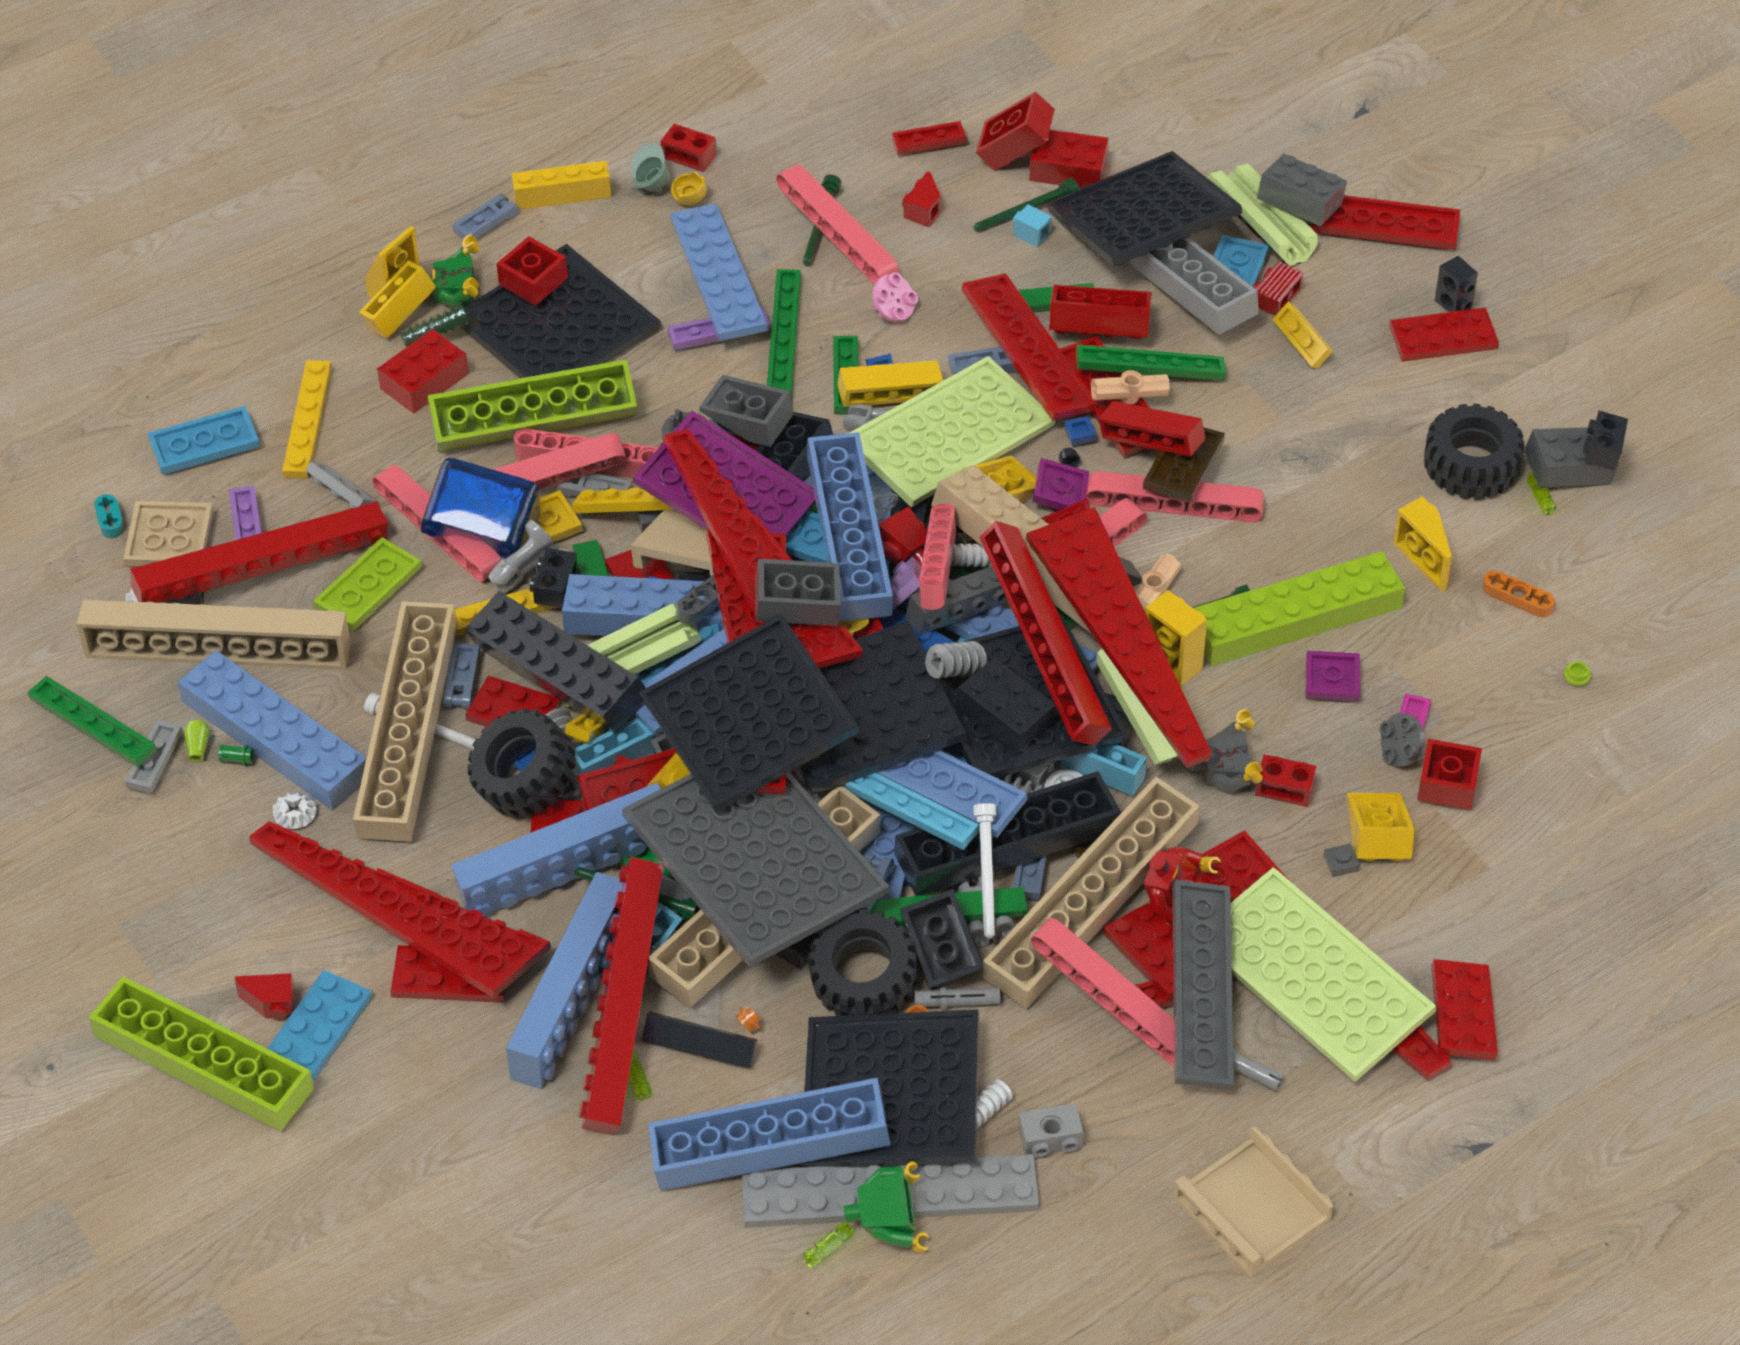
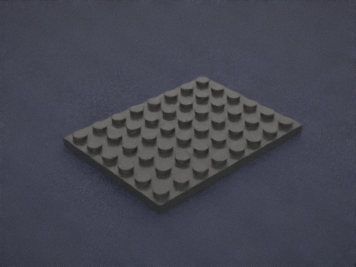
M790 772L785 774L784 795L756 793L754 791L716 813L691 775L622 808V816L749 968L889 892V885Z

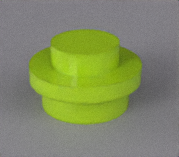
M1574 661L1565 668L1564 678L1571 685L1583 686L1590 681L1591 671L1586 663Z

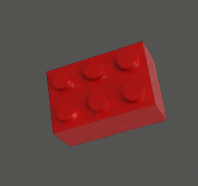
M1035 91L984 121L976 154L994 171L1003 166H1008L1020 156L1024 157L1029 151L1036 147H1041L1047 142L1055 109Z
M1050 129L1047 142L1041 147L1034 148L1032 151L1029 181L1061 185L1062 181L1072 177L1076 181L1078 188H1082L1102 180L1108 159L1109 137Z
M434 329L428 331L377 368L380 389L413 414L428 404V395L445 392L469 374L466 353Z

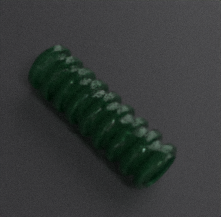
M459 304L456 309L452 307L449 312L445 310L442 315L436 314V318L430 317L427 322L423 320L420 325L416 323L413 328L409 326L407 331L401 330L400 334L405 346H409L431 329H434L440 335L443 333L446 335L449 330L453 332L456 327L460 329L463 324L469 325L470 320L464 307Z

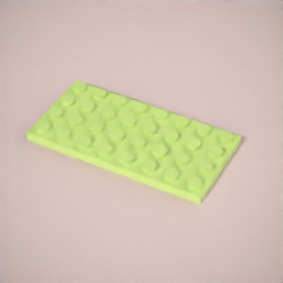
M987 356L850 433L859 432L866 465L910 507H913L934 495L939 481L963 470L965 467L997 459L1055 425L1056 420L1052 421L1042 405Z
M1274 867L1230 903L1232 975L1353 1081L1356 1082L1436 1012L1435 1004Z

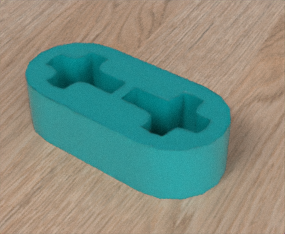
M101 495L94 502L101 533L107 538H116L124 531L118 501L113 495ZM104 506H109L110 511L105 512ZM113 521L114 526L109 527L108 522Z

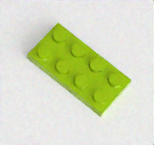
M382 537L313 600L314 608L323 611H345L348 628L354 631L422 568V562Z

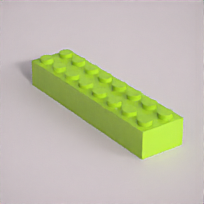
M627 359L428 395V406L438 452L512 439L515 433L521 429L551 432L636 416L637 403Z
M1380 551L1193 609L1200 611L1207 618L1204 656L1212 667L1401 609L1405 587L1384 552Z
M124 976L89 1016L94 1037L279 1131L284 1129L314 1090L309 1069Z

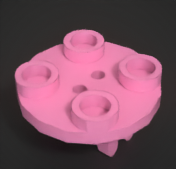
M899 273L887 274L878 279L874 285V304L871 308L879 311V317H884L892 322H901L912 315L915 304L918 302V296Z

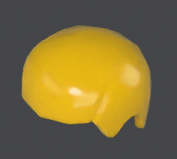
M696 171L692 174H683L676 177L671 184V195L681 205L693 206L701 202L706 196L707 186L705 178Z

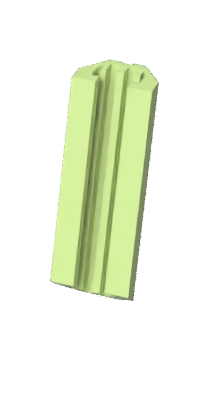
M1249 164L1237 166L1234 169L1235 172L1230 173L1228 176L1222 170L1210 173L1207 176L1210 181L1241 204L1242 214L1240 215L1289 266L1296 265L1298 262H1306L1317 246V234L1302 218L1257 199L1261 176Z
M672 603L588 646L633 674H636L696 645L702 638L698 633L695 623L686 624L676 618L677 605ZM563 701L564 707L570 706Z
M1101 648L1097 654V664L1155 765L1167 763L1172 758H1177L1176 752Z

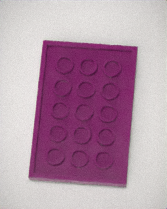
M691 411L673 431L689 429L705 449L709 458L719 467V473L725 480L728 479L731 482L734 492L739 498L742 497L746 501L749 511L753 515H757L770 533L786 534L787 537L816 503L813 487L694 411ZM663 443L634 475L632 483L707 530L708 526Z

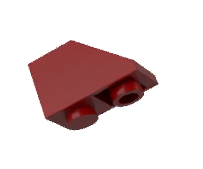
M927 171L921 179L915 182L911 192L905 194L902 200L903 218L928 228L940 214V193L931 172Z

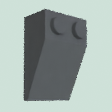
M723 374L699 407L700 412L745 440L769 447L772 446L794 414L790 391Z

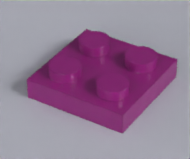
M1040 458L1032 502L1060 510L1085 499L1089 471Z
M1307 650L1305 698L1359 701L1360 653Z

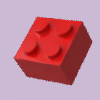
M530 236L526 237L496 263L499 285L535 306L568 278L566 257Z
M1428 738L1417 800L1471 810L1482 748Z

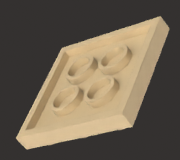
M135 501L123 558L124 565L142 566L205 549L213 514L212 503Z

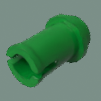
M221 744L219 747L218 756H222L218 758L220 762L241 763L242 766H247L254 761V748H250L249 745L237 747Z

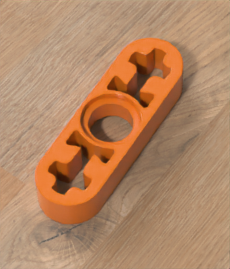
M1497 570L1489 571L1484 575L1482 589L1487 595L1538 617H1547L1552 614L1555 598L1551 593ZM1519 590L1524 592L1525 596L1516 597L1511 592Z

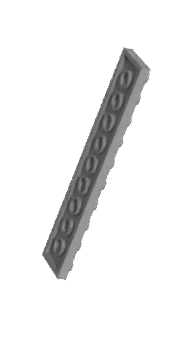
M1033 1154L977 1157L975 1163L918 1165L916 1170L909 1171L912 1175H921L915 1184H910L914 1218L1038 1211L1039 1208ZM872 1165L855 1168L803 1167L768 1169L742 1174L745 1228L846 1222L844 1206L859 1203L857 1188L863 1185L865 1180L877 1169L894 1166Z

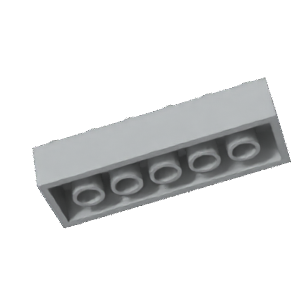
M1190 238L1179 239L1166 247L1148 252L1145 256L1130 260L1131 266L1219 335L1259 314L1257 290Z

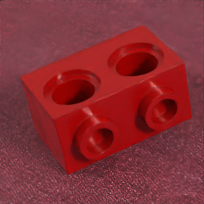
M673 123L660 141L665 160L701 172L706 170L717 155L716 137Z
M1263 754L1260 765L1263 770L1259 772L1262 775V780L1260 783H1256L1255 796L1308 807L1315 783L1317 766L1306 762H1297L1279 756Z

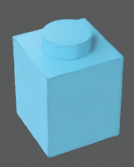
M1027 205L1014 216V236L1039 247L1051 234L1052 216Z

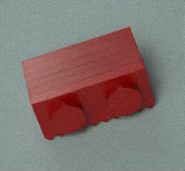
M1281 261L1277 262L1273 268L1269 267L1264 274L1263 280L1253 285V288L1258 293V308L1276 316L1286 303L1291 302L1294 296L1301 290L1303 272L1289 265L1286 266Z

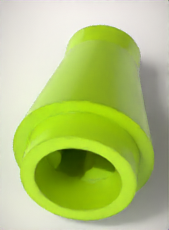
M190 721L187 723V727L184 728L188 753L187 759L191 762H201L204 760L205 749L211 733L208 724L204 721Z

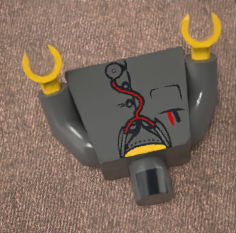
M1247 709L1240 710L1236 715L1237 723H1231L1221 732L1206 739L1212 752L1211 758L1189 767L1188 771H1204L1206 785L1217 787L1229 793L1238 789H1250L1251 781L1253 783H1260L1262 775L1259 772L1263 768L1258 762L1250 763L1246 733L1242 732V728L1250 730L1254 727L1255 721L1251 718L1252 714Z

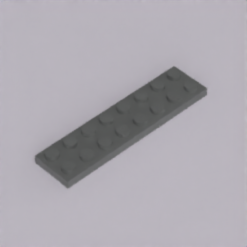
M1175 880L1173 884L1174 1084L1231 1090L1234 1085L1230 886Z

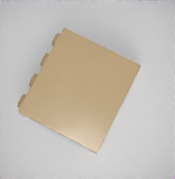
M664 510L631 544L634 567L643 569L653 558L710 570V575H714L706 539V530L676 510Z
M1256 1127L1252 1128L1249 1140L1190 1181L1185 1176H1182L1175 1181L1173 1197L1250 1278L1331 1221L1333 1205L1330 1198L1325 1193H1320L1313 1186L1310 1178L1305 1173H1300L1293 1165L1289 1156L1281 1153L1274 1146L1271 1138L1265 1133L1262 1134Z

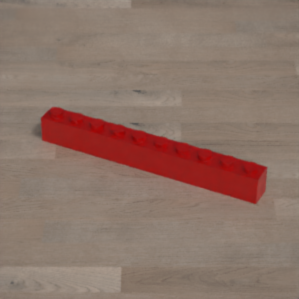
M373 502L131 568V588L138 602L163 603L180 599L198 592H205L217 587L231 585L235 582L256 578L271 572L281 571L300 564H306L318 559L373 545L382 537L388 540V521L378 503Z
M995 521L979 537L1071 739L1095 746L1112 728L1018 527Z
M631 857L628 864L622 866L618 882L623 883L622 890L617 892L614 908H618L617 917H613L610 926V933L614 934L613 943H608L605 959L610 960L609 967L604 969L601 979V985L605 986L604 995L600 994L596 1011L601 1012L600 1020L595 1021L592 1038H596L595 1048L591 1047L587 1063L592 1065L591 1073L586 1074L583 1091H587L586 1101L581 1102L578 1118H583L581 1129L615 1136L621 1126L664 866L660 863Z

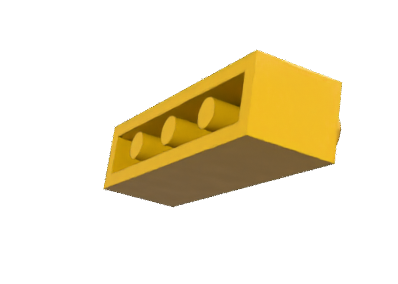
M606 160L511 173L515 204L519 206L520 210L611 198L610 176Z
M935 360L840 368L837 385L843 407H850L851 405L858 404L877 405L906 402L942 382L943 378L938 361Z

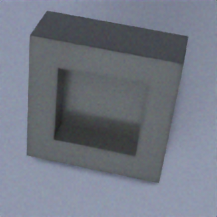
M1351 843L1324 849V858L1332 877L1359 871L1360 864Z

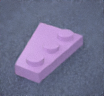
M913 556L906 563L904 561L898 563L892 571L894 574L890 578L893 595L892 610L919 587L921 567L920 563Z

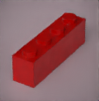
M1112 401L1098 418L1102 439L1190 457L1206 439L1202 418Z

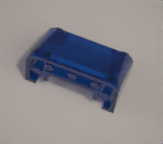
M446 458L439 469L421 521V533L431 537H440L444 535L448 527L492 540L497 554L506 559L517 552L528 541L529 535L525 525L531 519L537 523L540 517V489L534 482L456 458Z

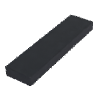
M651 1011L647 1013L642 1041L746 1068H751L753 1065L758 1041L755 1038Z

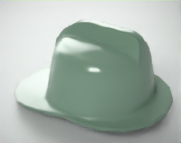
M648 143L639 148L633 155L631 171L634 186L643 188L648 192L656 191L659 194L663 193V187L670 178V172L665 162L662 147L657 143Z

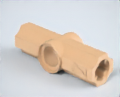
M1129 370L1125 371L1121 377L1092 379L1091 382L1093 400L1119 399L1127 404H1135L1140 397L1168 396L1170 391L1167 374L1142 376L1136 371Z
M1167 553L1159 557L1151 571L1143 575L1142 584L1136 591L1139 597L1150 604L1167 590L1181 569V563L1176 559V556Z

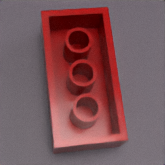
M1053 284L1049 330H1054L1060 334L1079 332V334L1090 336L1094 333L1104 334V336L1112 338L1118 335L1128 336L1131 339L1148 337L1152 292Z

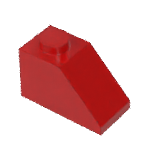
M292 973L235 976L238 997L265 1019H283L291 1016L295 1005V986Z

